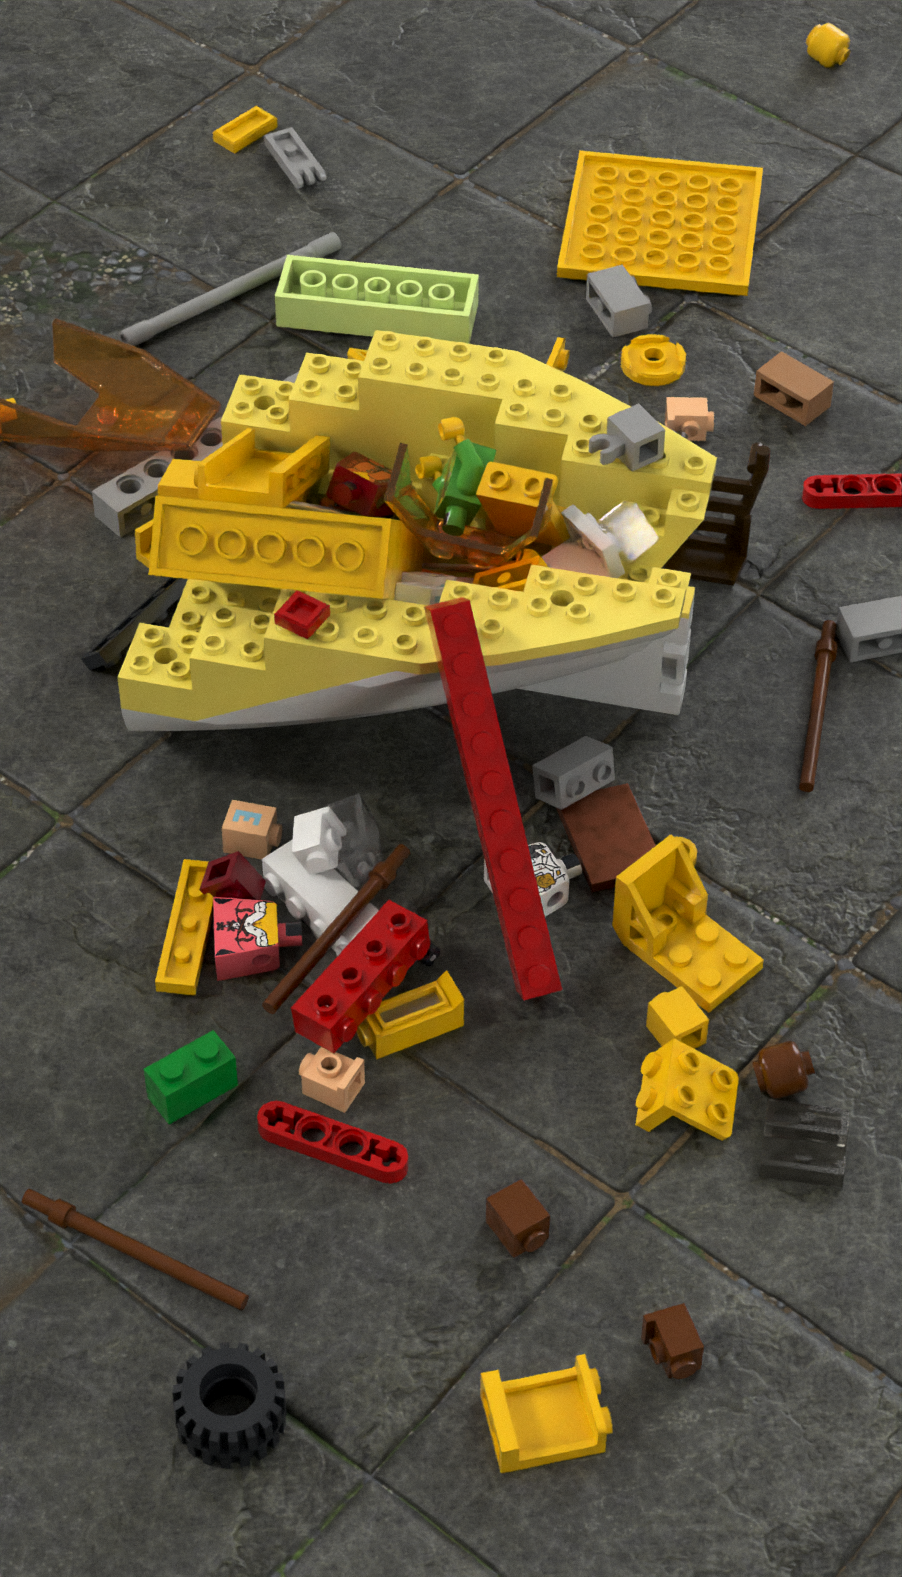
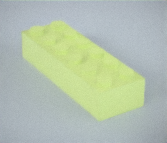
M287 255L275 294L276 326L372 337L375 330L391 331L469 344L478 308L479 275Z

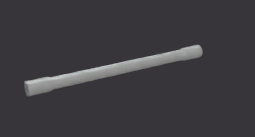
M331 232L288 255L323 258L340 250L341 241L335 232ZM287 255L149 320H143L119 331V339L126 349H130L153 338L154 335L281 276Z

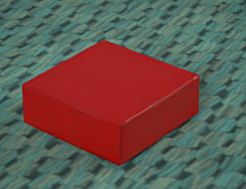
M296 590L274 614L275 624L305 639H309L330 616V605Z

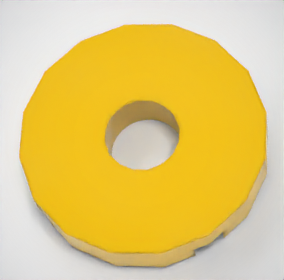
M655 334L638 336L631 340V344L627 347L625 345L622 349L621 368L624 374L632 381L642 385H667L678 380L685 371L686 353L682 345L676 342V345L669 342V338L666 336ZM649 358H656V359H659V360H658V361H650V360H648V359H649Z

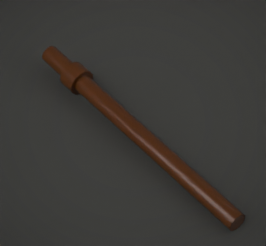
M832 620L823 622L821 639L817 641L814 656L817 660L799 783V789L803 792L814 790L831 664L835 661L838 646L835 642L837 624Z
M399 844L384 862L380 861L368 874L369 880L262 1003V1007L266 1012L270 1014L277 1012L381 889L388 888L397 876L396 871L411 854L408 847Z
M30 1188L26 1190L22 1197V1204L48 1216L49 1222L63 1229L69 1226L240 1311L245 1308L248 1302L249 1295L77 1212L75 1205L61 1198L55 1201Z

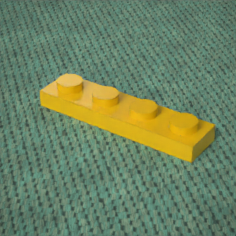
M183 860L155 979L156 992L196 995L214 914L212 895L210 893L204 895L199 890L209 861Z

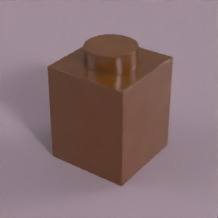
M522 1179L486 1198V1222L513 1258L525 1251L532 1252L537 1250L549 1239L550 1215Z

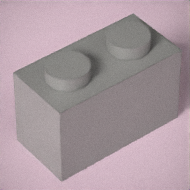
M623 265L587 274L586 300L612 338L648 328L649 314L652 312L651 301L647 295L642 293L635 277L630 276Z
M902 596L839 607L836 635L849 662L902 653Z

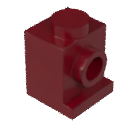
M237 851L208 862L199 890L204 895L210 893L212 897L261 900L266 881L247 859Z

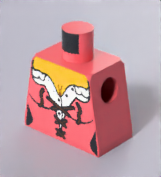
M213 897L217 981L277 970L280 967L279 947L302 946L301 922L278 923L277 904L273 901Z

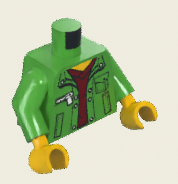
M457 417L442 419L441 423L438 424L441 440L454 439L456 446L453 447L454 452L443 469V474L442 462L438 456L420 457L421 464L415 466V471L419 479L433 478L434 480L432 486L438 493L434 515L444 519L442 525L443 532L452 536H460L464 533L465 526L471 524L482 504L476 496V492L487 463L494 461L496 450L473 443L470 439H465L462 420Z

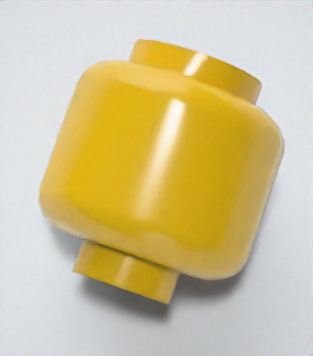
M831 23L818 24L806 39L808 55L825 68L832 67L836 63L842 65L851 52L848 49L850 44L849 36Z

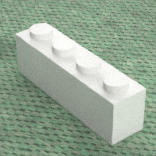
M292 839L262 859L263 878L266 881L264 888L271 896L275 897L277 895L286 904L291 915L297 920L302 919L311 928L316 939H318L358 891L334 868L309 875L292 853ZM371 903L364 908L331 947L337 956L379 911Z

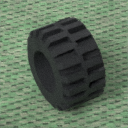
M229 1342L220 1343V1349L212 1350L211 1346L201 1349L202 1356L197 1358L192 1355L186 1361L187 1370L180 1368L176 1375L177 1384L173 1385L172 1396L176 1429H178V1435L182 1444H187L188 1452L194 1458L202 1454L203 1463L210 1466L215 1461H220L221 1468L231 1469L232 1462H240V1466L245 1467L250 1465V1458L254 1456L260 1461L267 1456L266 1447L274 1449L280 1442L279 1433H284L287 1409L282 1373H278V1366L272 1358L266 1361L265 1352L258 1348L250 1352L248 1344L239 1343L237 1348H230ZM230 1394L247 1397L253 1402L247 1410L232 1416L217 1415L207 1409L217 1398Z

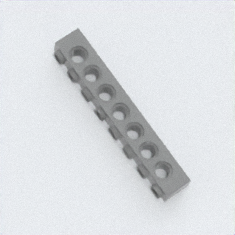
M299 372L287 377L283 381L295 383ZM223 416L209 422L204 427L183 437L178 442L93 490L95 517L120 538L153 519L155 496H158V484L172 459L202 461L222 447L221 419Z

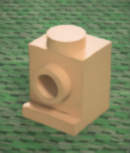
M667 397L665 426L676 432H685L688 435L689 441H706V433L713 432L714 412L708 411L707 398Z
M320 1047L315 1055L311 1053L306 1054L299 1068V1075L302 1080V1094L345 1113L365 1084L364 1060L359 1057L353 1060L337 1052L333 1054L323 1047Z

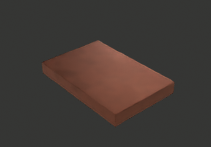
M628 783L596 790L562 810L556 807L591 892L615 887L616 876L656 846Z

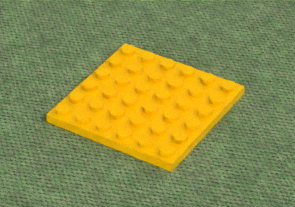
M579 151L558 260L557 277L587 280L588 273L623 265L629 275L635 277L638 286L748 296L763 168Z

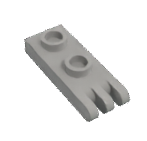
M292 127L264 135L266 148L296 189L304 187L303 180L308 186L315 184L314 176L319 182L326 181L324 169Z

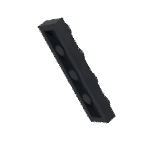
M170 577L81 658L87 668L92 670L104 666L107 669L116 664L123 657L121 651L126 646L130 647L139 623L157 625L169 615L166 610L172 604L174 606L178 605L188 579Z

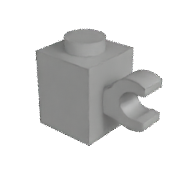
M638 403L609 416L607 419V434L592 436L589 439V452L594 453L601 450L600 463L602 465L610 464L616 458H619L633 472L663 458L665 429Z

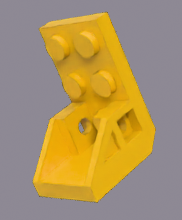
M669 835L616 876L612 926L625 947L677 988L682 986L699 1006L710 1013L761 971L764 959L706 915L708 894L683 843L673 835Z

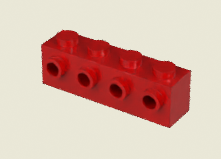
M388 900L291 1007L295 1032L333 1054L344 1042H349L356 1034L358 1026L369 1014H374L378 1010L382 999L392 987H397L401 984L407 970L414 962L421 960L427 954L431 944L428 921Z

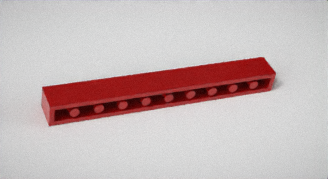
M460 597L425 606L428 626L516 991L523 1000L561 991L562 986L470 600Z

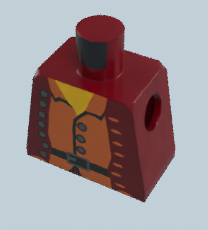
M355 451L337 463L326 496L361 516L382 517L396 515L402 512L413 481Z

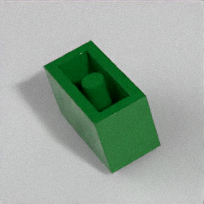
M214 1030L144 1068L147 1097L168 1124L175 1122L238 1086L236 1057Z

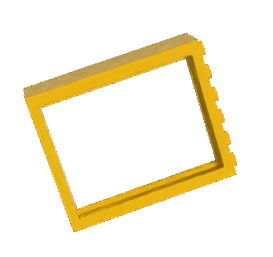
M155 496L148 575L392 599L395 596L396 583L402 582L403 572L422 571L426 524L386 518Z

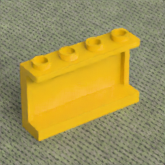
M247 428L200 461L196 466L194 485L198 487V499L285 508L329 472L330 437L316 435L294 453L257 449L255 447V429Z

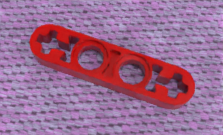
M902 473L810 476L804 481L802 500L807 506L815 509L902 507ZM883 487L890 488L894 493L885 494L878 489ZM853 488L861 493L855 495L848 494L844 490Z
M282 1101L268 1102L258 1111L257 1123L259 1134L270 1143L382 1183H397L407 1175L409 1168L408 1152L402 1144ZM277 1117L283 1119V1122H277L275 1126L269 1125V1121L274 1122ZM315 1128L323 1131L325 1136L317 1142H309L302 1137L303 1133ZM290 1129H295L294 1134H291ZM347 1142H357L363 1147V1150L357 1155L350 1156L342 1153L340 1148ZM375 1150V1155L371 1154V1160L369 1161L370 1151ZM390 1158L397 1159V1163L392 1162L389 1167L383 1165V1162H388Z

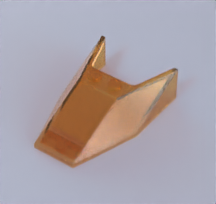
M55 318L52 322L54 362L98 393L99 397L77 426L0 398V440L98 452L191 451L221 409V403L146 350Z
M400 443L384 501L424 549L430 550L432 555L443 559H451L452 556L467 559L469 564L480 568H488L490 565L500 567L549 528L552 511L553 479L545 478L532 528L519 538L465 525L462 535L452 536L443 532L442 525L444 520L438 519L411 487L408 444Z

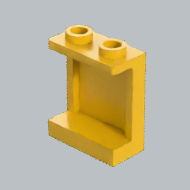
M496 462L487 463L476 496L499 534L552 546H559L570 538L561 513L568 507L555 505L553 501V495L558 484L556 475Z
M585 1354L576 1356L573 1368L501 1382L498 1370L481 1373L480 1396L501 1474L605 1452L607 1434L613 1432L611 1416L607 1406L600 1407L597 1395L601 1394L599 1375L596 1368L589 1369Z

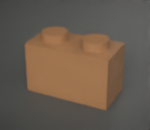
M781 351L757 370L754 396L807 426L831 406L834 381Z

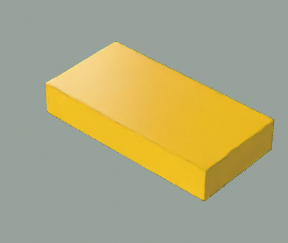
M255 106L213 132V141L235 154L277 128V118Z

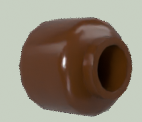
M786 1041L760 1049L757 1055L758 1060L752 1062L761 1093L767 1091L768 1095L773 1099L805 1091L809 1085L808 1076L815 1074L809 1051L800 1052L798 1045L793 1041Z

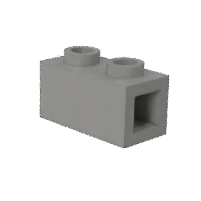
M584 736L532 765L535 798L561 810L615 780L613 747L588 736Z

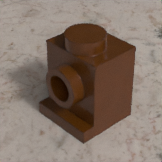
M685 1303L643 1315L642 1341L644 1345L649 1343V1349L655 1364L663 1365L668 1379L673 1377L675 1379H684L701 1369L704 1345Z

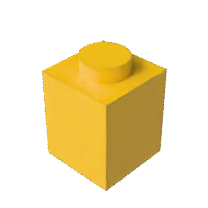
M682 986L670 992H662L655 996L652 1001L648 1002L646 1027L661 1046L673 1038L694 1049L706 1044L709 1019Z

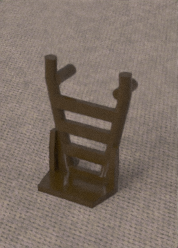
M676 432L688 440V435L685 432ZM759 442L752 444L747 465V471L751 473L749 480L714 475L711 491L743 496L741 500L709 496L706 511L733 514V520L704 516V520L695 530L726 534L725 539L691 534L665 563L664 569L691 573L690 579L735 585L747 560L752 520L750 513L769 470L771 453L769 447Z

